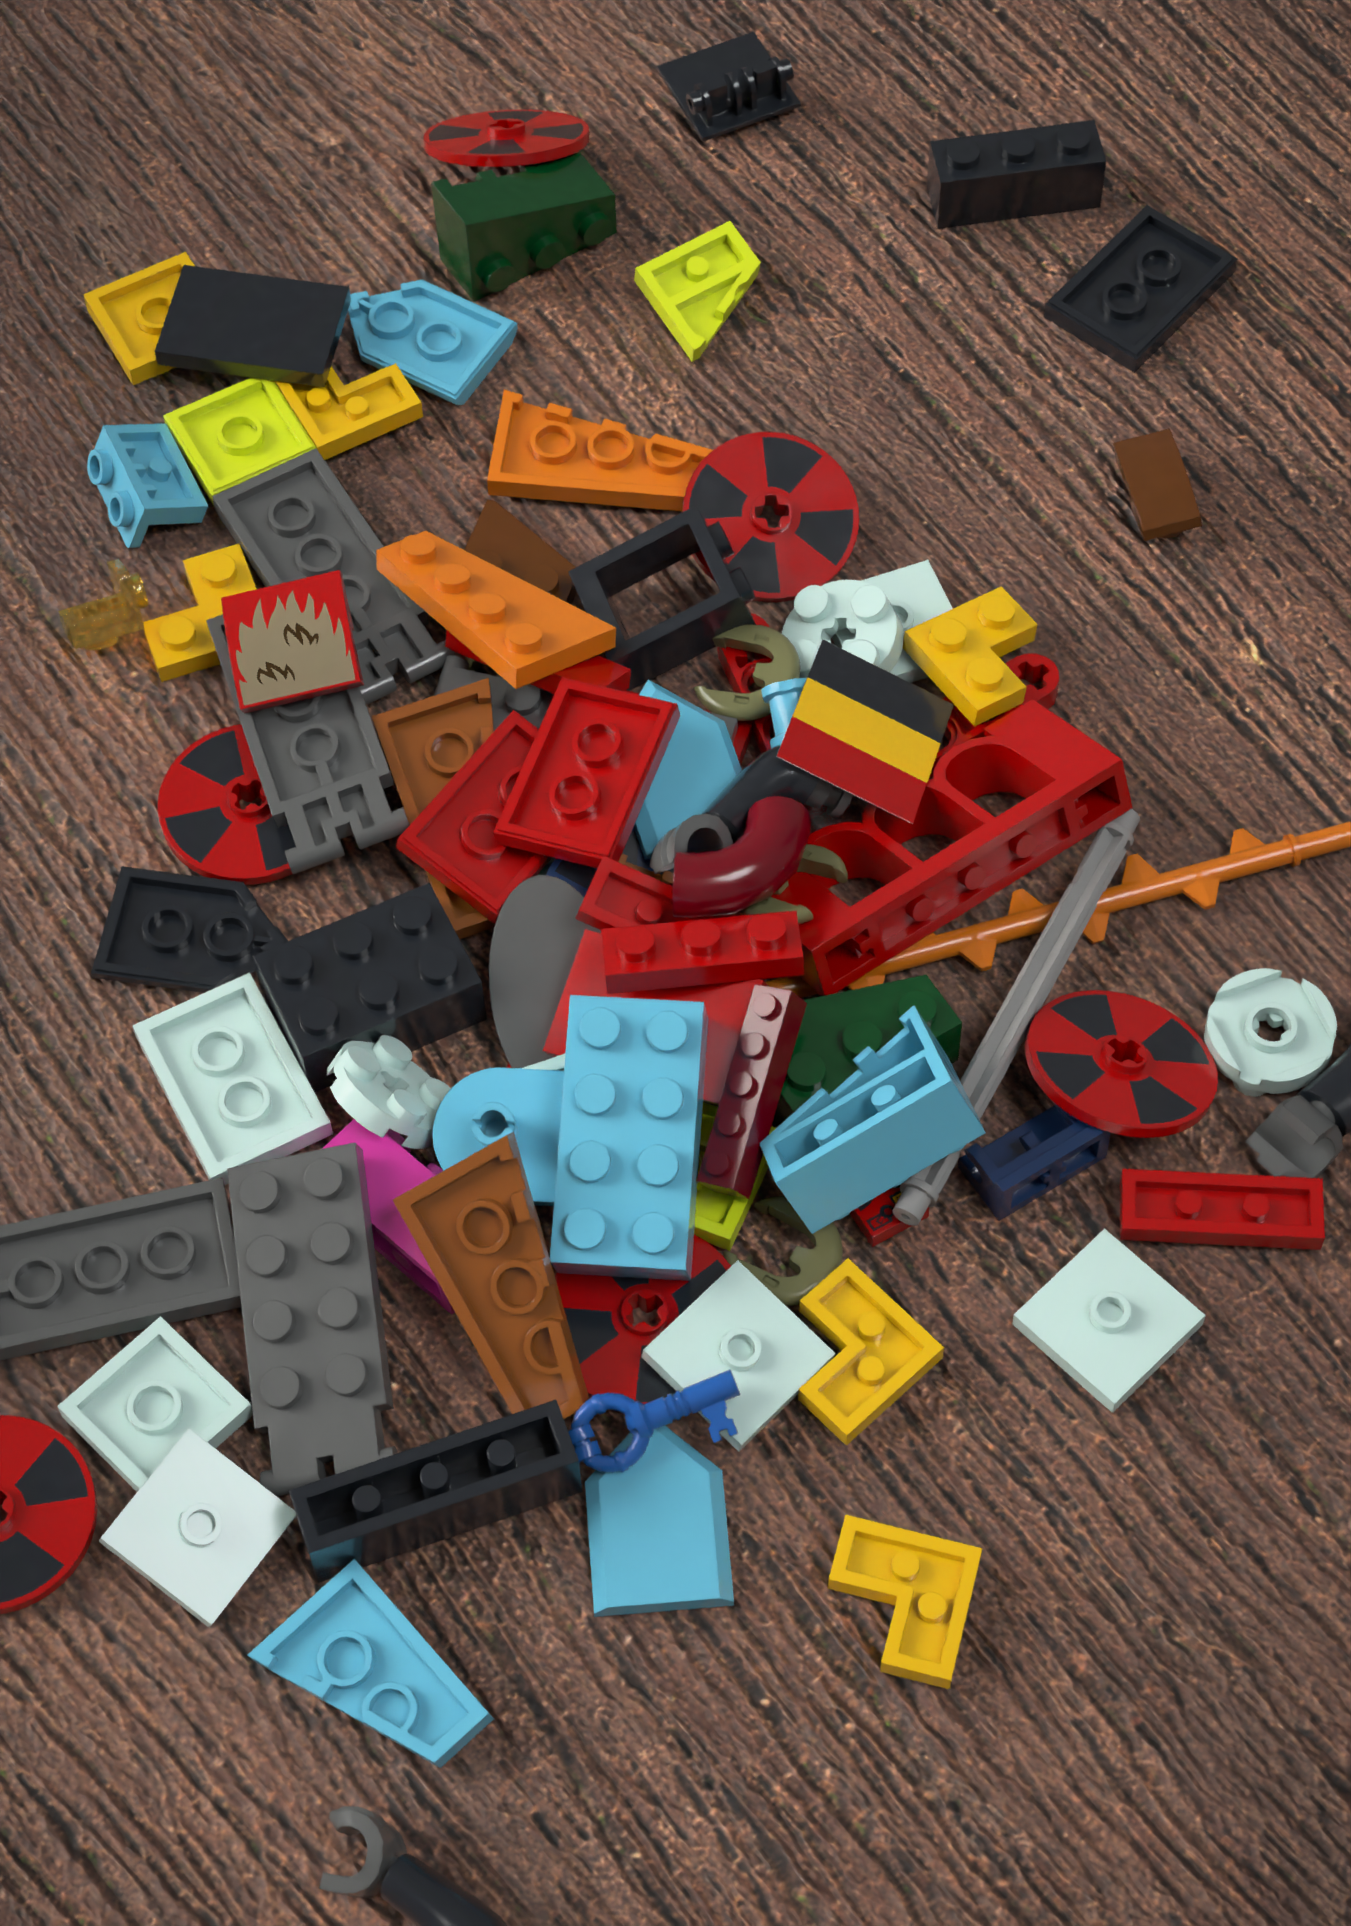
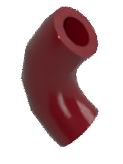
M782 796L766 797L755 802L749 808L744 835L735 844L718 851L700 853L676 852L673 873V916L699 918L729 915L770 898L798 870L810 836L811 818L809 811L802 803L792 798Z

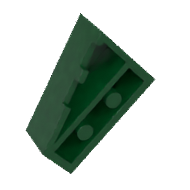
M580 152L552 161L521 165L519 173L497 177L492 170L478 172L474 182L454 186L447 179L431 182L440 260L473 302L494 292H500L511 284L541 269L550 268L558 261L589 246L597 245L617 233L615 194Z
M927 975L804 1000L807 1002V1006L773 1120L779 1126L821 1088L830 1095L858 1069L853 1061L857 1055L866 1047H870L875 1053L878 1052L904 1028L899 1018L913 1005L941 1045L951 1064L958 1061L962 1021Z

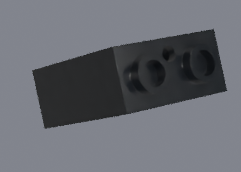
M697 505L568 571L585 611L616 627V647L604 652L608 660L631 669L628 691L644 684L648 679L651 680L716 647L712 638L742 625H756L747 606L749 602L756 599V596L741 567L731 571L725 558L735 554L732 545L720 522L717 521L708 526ZM701 550L719 587L720 593L630 638L612 596Z

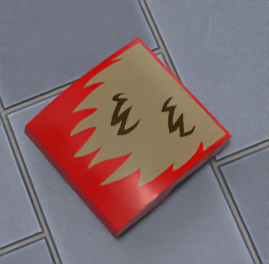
M340 570L221 597L233 678L239 707L244 714L364 686L352 633L354 626Z

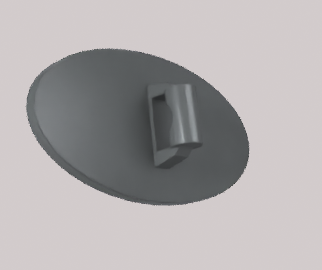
M549 875L530 877L520 883L510 893L498 915L491 941L489 957L490 999L497 1034L511 1068H523L553 1058V1056L543 1052V1048L584 930L587 929L601 933V930L575 919L584 897L567 882Z

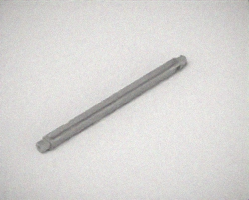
M1130 809L1097 830V834L1081 861L1074 879L1065 890L960 1080L979 1120L1027 1035L1033 1018L1044 1004L1095 911L1098 900L1107 889L1126 852L1134 842L1132 834L1140 821V816L1133 809ZM961 1150L945 1156L909 1177L900 1185L899 1188L902 1194L892 1210L897 1219L912 1226L919 1224L927 1208L933 1207L936 1204L939 1193L960 1157Z

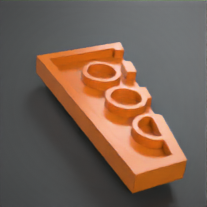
M504 389L487 477L488 495L682 511L686 488L692 474L700 462L713 450L657 433L650 439L631 434L627 431L626 424L605 418L601 425L573 417L572 409L549 403L547 409L531 405L523 401L522 394Z
M428 531L409 535L398 542L376 550L377 570L515 689L616 647V627Z

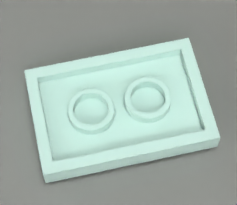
M250 972L133 1025L136 1039L209 1180L223 1177L224 1184L226 1185L229 1183L227 1168L285 1157L333 1135L329 1118Z

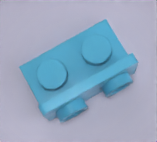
M166 423L103 425L96 446L88 455L87 471L90 481L97 485L108 508L110 522L118 528L127 548H138L141 546L149 525L202 523L208 504Z

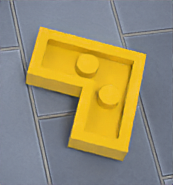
M396 363L346 385L342 383L332 366L325 387L274 381L324 460L423 417L422 403Z
M240 543L183 560L186 576L197 606L142 622L144 634L161 682L221 664L206 620L223 614L221 597L256 589Z
M1001 586L906 630L902 648L975 727L1023 703L1026 686L999 657L1033 642L1038 624Z
M849 1258L800 1300V1312L841 1352L799 1388L798 1400L846 1446L943 1359L944 1347Z
M845 1514L829 1576L828 1589L895 1605L880 1672L950 1689L980 1564L982 1548Z

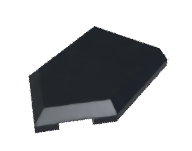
M122 866L91 975L92 978L205 993L249 972H254L256 968L253 955L285 943L288 940L277 926L275 927L259 907L257 899L243 882Z

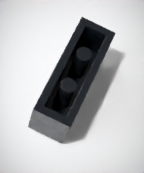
M1095 120L930 141L927 190L937 229L1100 208L1106 157Z

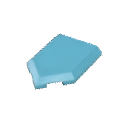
M423 279L400 284L401 290L369 296L367 291L350 294L351 302L348 313L361 361L380 370L396 363L408 383L455 405L465 404L512 345L518 329L517 322Z
M649 679L639 695L677 703L681 716L634 824L645 860L651 859L655 846L667 832L678 827L691 816L702 814L725 787L742 771L728 729L723 720Z
M662 1426L654 1430L645 1453L627 1471L607 1473L595 1470L585 1481L594 1617L734 1606L723 1473L720 1468L668 1427ZM629 1433L609 1456H613L615 1452L624 1451L630 1445L633 1435Z

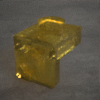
M119 559L107 562L115 592L114 595L58 611L64 634L75 649L81 647L88 651L105 649L115 645L119 641L118 636L145 629L140 609L148 607V599L143 582L138 572L130 574Z

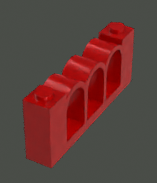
M1032 699L984 728L985 737L970 739L954 746L939 759L933 770L934 779H928L913 824L868 802L862 813V823L843 822L828 825L812 832L807 844L821 846L837 854L846 866L848 879L859 877L872 878L884 883L885 886L850 907L828 890L833 885L839 883L836 880L806 872H796L788 880L789 885L780 895L773 894L771 896L795 906L802 905L813 914V920L799 924L804 957V975L799 977L821 996L835 994L1132 809L1122 759ZM995 792H1010L1026 798L997 817H994L972 801L985 794ZM929 834L944 835L956 841L924 862L901 845L912 838Z

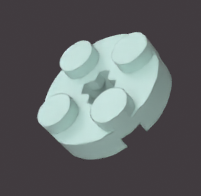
M838 580L822 586H807L796 595L794 609L789 613L785 621L782 634L790 640L798 653L800 678L808 677L822 639L831 643L830 639L835 633L847 628L851 633L855 634L854 639L845 640L842 649L888 672L895 667L903 647V626L881 588L858 580Z
M1261 968L1249 970L1232 977L1217 992L1215 1001L1208 1011L1204 1041L1214 1058L1218 1070L1225 1077L1233 1081L1235 1088L1239 1092L1252 1097L1261 1096L1265 1093L1281 1094L1292 1092L1310 1084L1328 1067L1336 1037V1016L1327 997L1317 986L1302 978V982L1299 984L1292 979L1282 978L1281 970ZM1267 1020L1272 1028L1283 1026L1286 1032L1281 1034L1280 1041L1264 1040L1257 1035L1259 1022Z
M381 1035L376 1043L353 1040L344 1044L327 1068V1075L335 1073L337 1077L330 1089L342 1108L359 1124L382 1138L389 1129L408 1136L401 1146L412 1149H424L432 1146L433 1124L436 1112L451 1087L438 1079L431 1078L422 1068L411 1061L413 1056L410 1049L392 1036Z

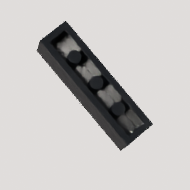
M553 1400L291 1489L289 1493L317 1581L320 1583L336 1576L353 1559L363 1568L581 1493L582 1483L577 1454L557 1400Z

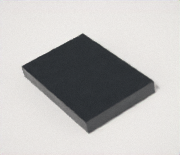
M1146 205L1045 303L1044 317L1135 373L1236 272L1238 259Z
M183 265L154 351L157 365L325 387L350 306V289L347 286Z

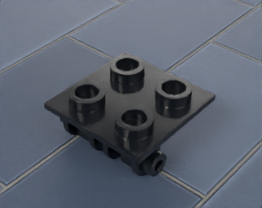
M754 31L656 66L659 75L702 142L801 106L800 100L787 82L794 78L790 61L787 58L779 60L776 56L770 57Z

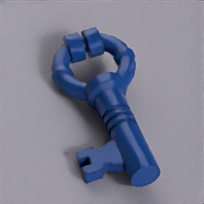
M731 1369L687 1386L682 1391L677 1390L675 1394L670 1393L665 1398L660 1397L645 1404L619 1393H597L585 1401L576 1411L568 1433L579 1463L583 1462L586 1466L598 1472H624L636 1464L643 1456L655 1429L670 1424L675 1419L680 1420L683 1416L687 1417L690 1413L695 1414L701 1411L704 1417L709 1419L711 1424L708 1430L714 1444L722 1441L719 1432L726 1429L730 1437L737 1435L738 1431L733 1419L726 1417V1401L741 1394ZM607 1410H617L623 1413L626 1426L633 1435L630 1445L624 1451L615 1452L613 1456L601 1455L602 1452L597 1440L590 1442V1439L595 1437L592 1426L589 1423L596 1414L601 1415Z

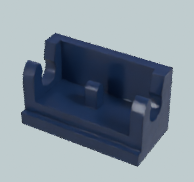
M1055 1104L1053 1107L983 1148L977 1143L964 1149L965 1155L958 1159V1168L998 1221L1106 1158L1111 1133L1080 1121Z

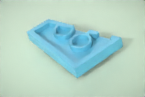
M355 1559L247 1655L254 1662L439 1768L445 1765L494 1719Z

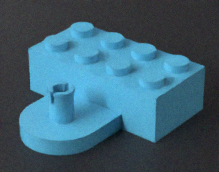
M570 995L564 1071L504 1067L484 1069L463 1078L445 1095L436 1112L433 1124V1146L443 1171L514 1131L534 1205L554 1206L550 1261L557 1273L691 1281L698 1183L696 1180L699 1168L709 1020L704 1002Z

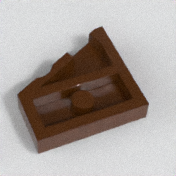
M487 499L464 550L572 605L577 590L568 571L576 567L500 504Z

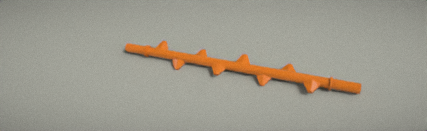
M1351 822L1295 837L1290 833L1284 835L1283 840L1264 844L1244 828L1233 831L1229 855L1160 874L1140 855L1133 854L1127 856L1121 884L1109 887L1102 893L1097 902V907L1082 935L1092 944L1103 942L1110 913L1182 893L1204 910L1214 908L1219 883L1290 864L1292 867L1299 866L1301 860L1351 847ZM1017 889L1012 893L1007 916L938 935L931 933L847 987L850 990L883 984L885 975L961 955L981 972L990 970L996 945L1043 932L1059 901L1044 905L1024 889ZM799 976L781 977L766 981L769 987L790 990L800 998L819 994Z

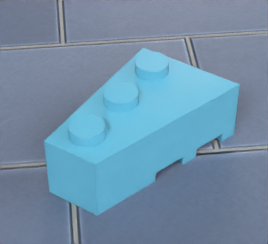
M914 1005L899 1018L904 1028L878 1052L875 1053L873 1049L866 1047L857 1055L853 1061L858 1069L830 1095L823 1088L818 1090L759 1143L775 1183L812 1234L830 1223L844 1218L859 1206L890 1188L899 1186L909 1177L945 1156L961 1150L966 1144L986 1133L948 1056Z

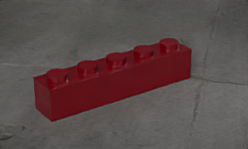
M758 984L754 985L696 1180L713 1192L750 1200L763 1156L759 1143L769 1135L807 1006V1002L790 990Z

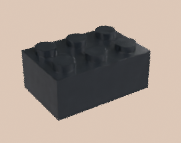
M430 883L253 955L262 996L314 1093L332 1086L337 1079L335 1073L327 1075V1068L343 1045L349 1041L376 1043L381 1035H388L400 1040L412 1052L487 1020L482 981Z

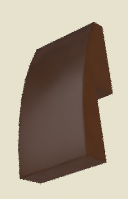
M1170 428L1113 443L1116 463L1127 487L1131 510L1144 541L1154 538H1172L1180 535L1185 530L1202 526L1196 499Z

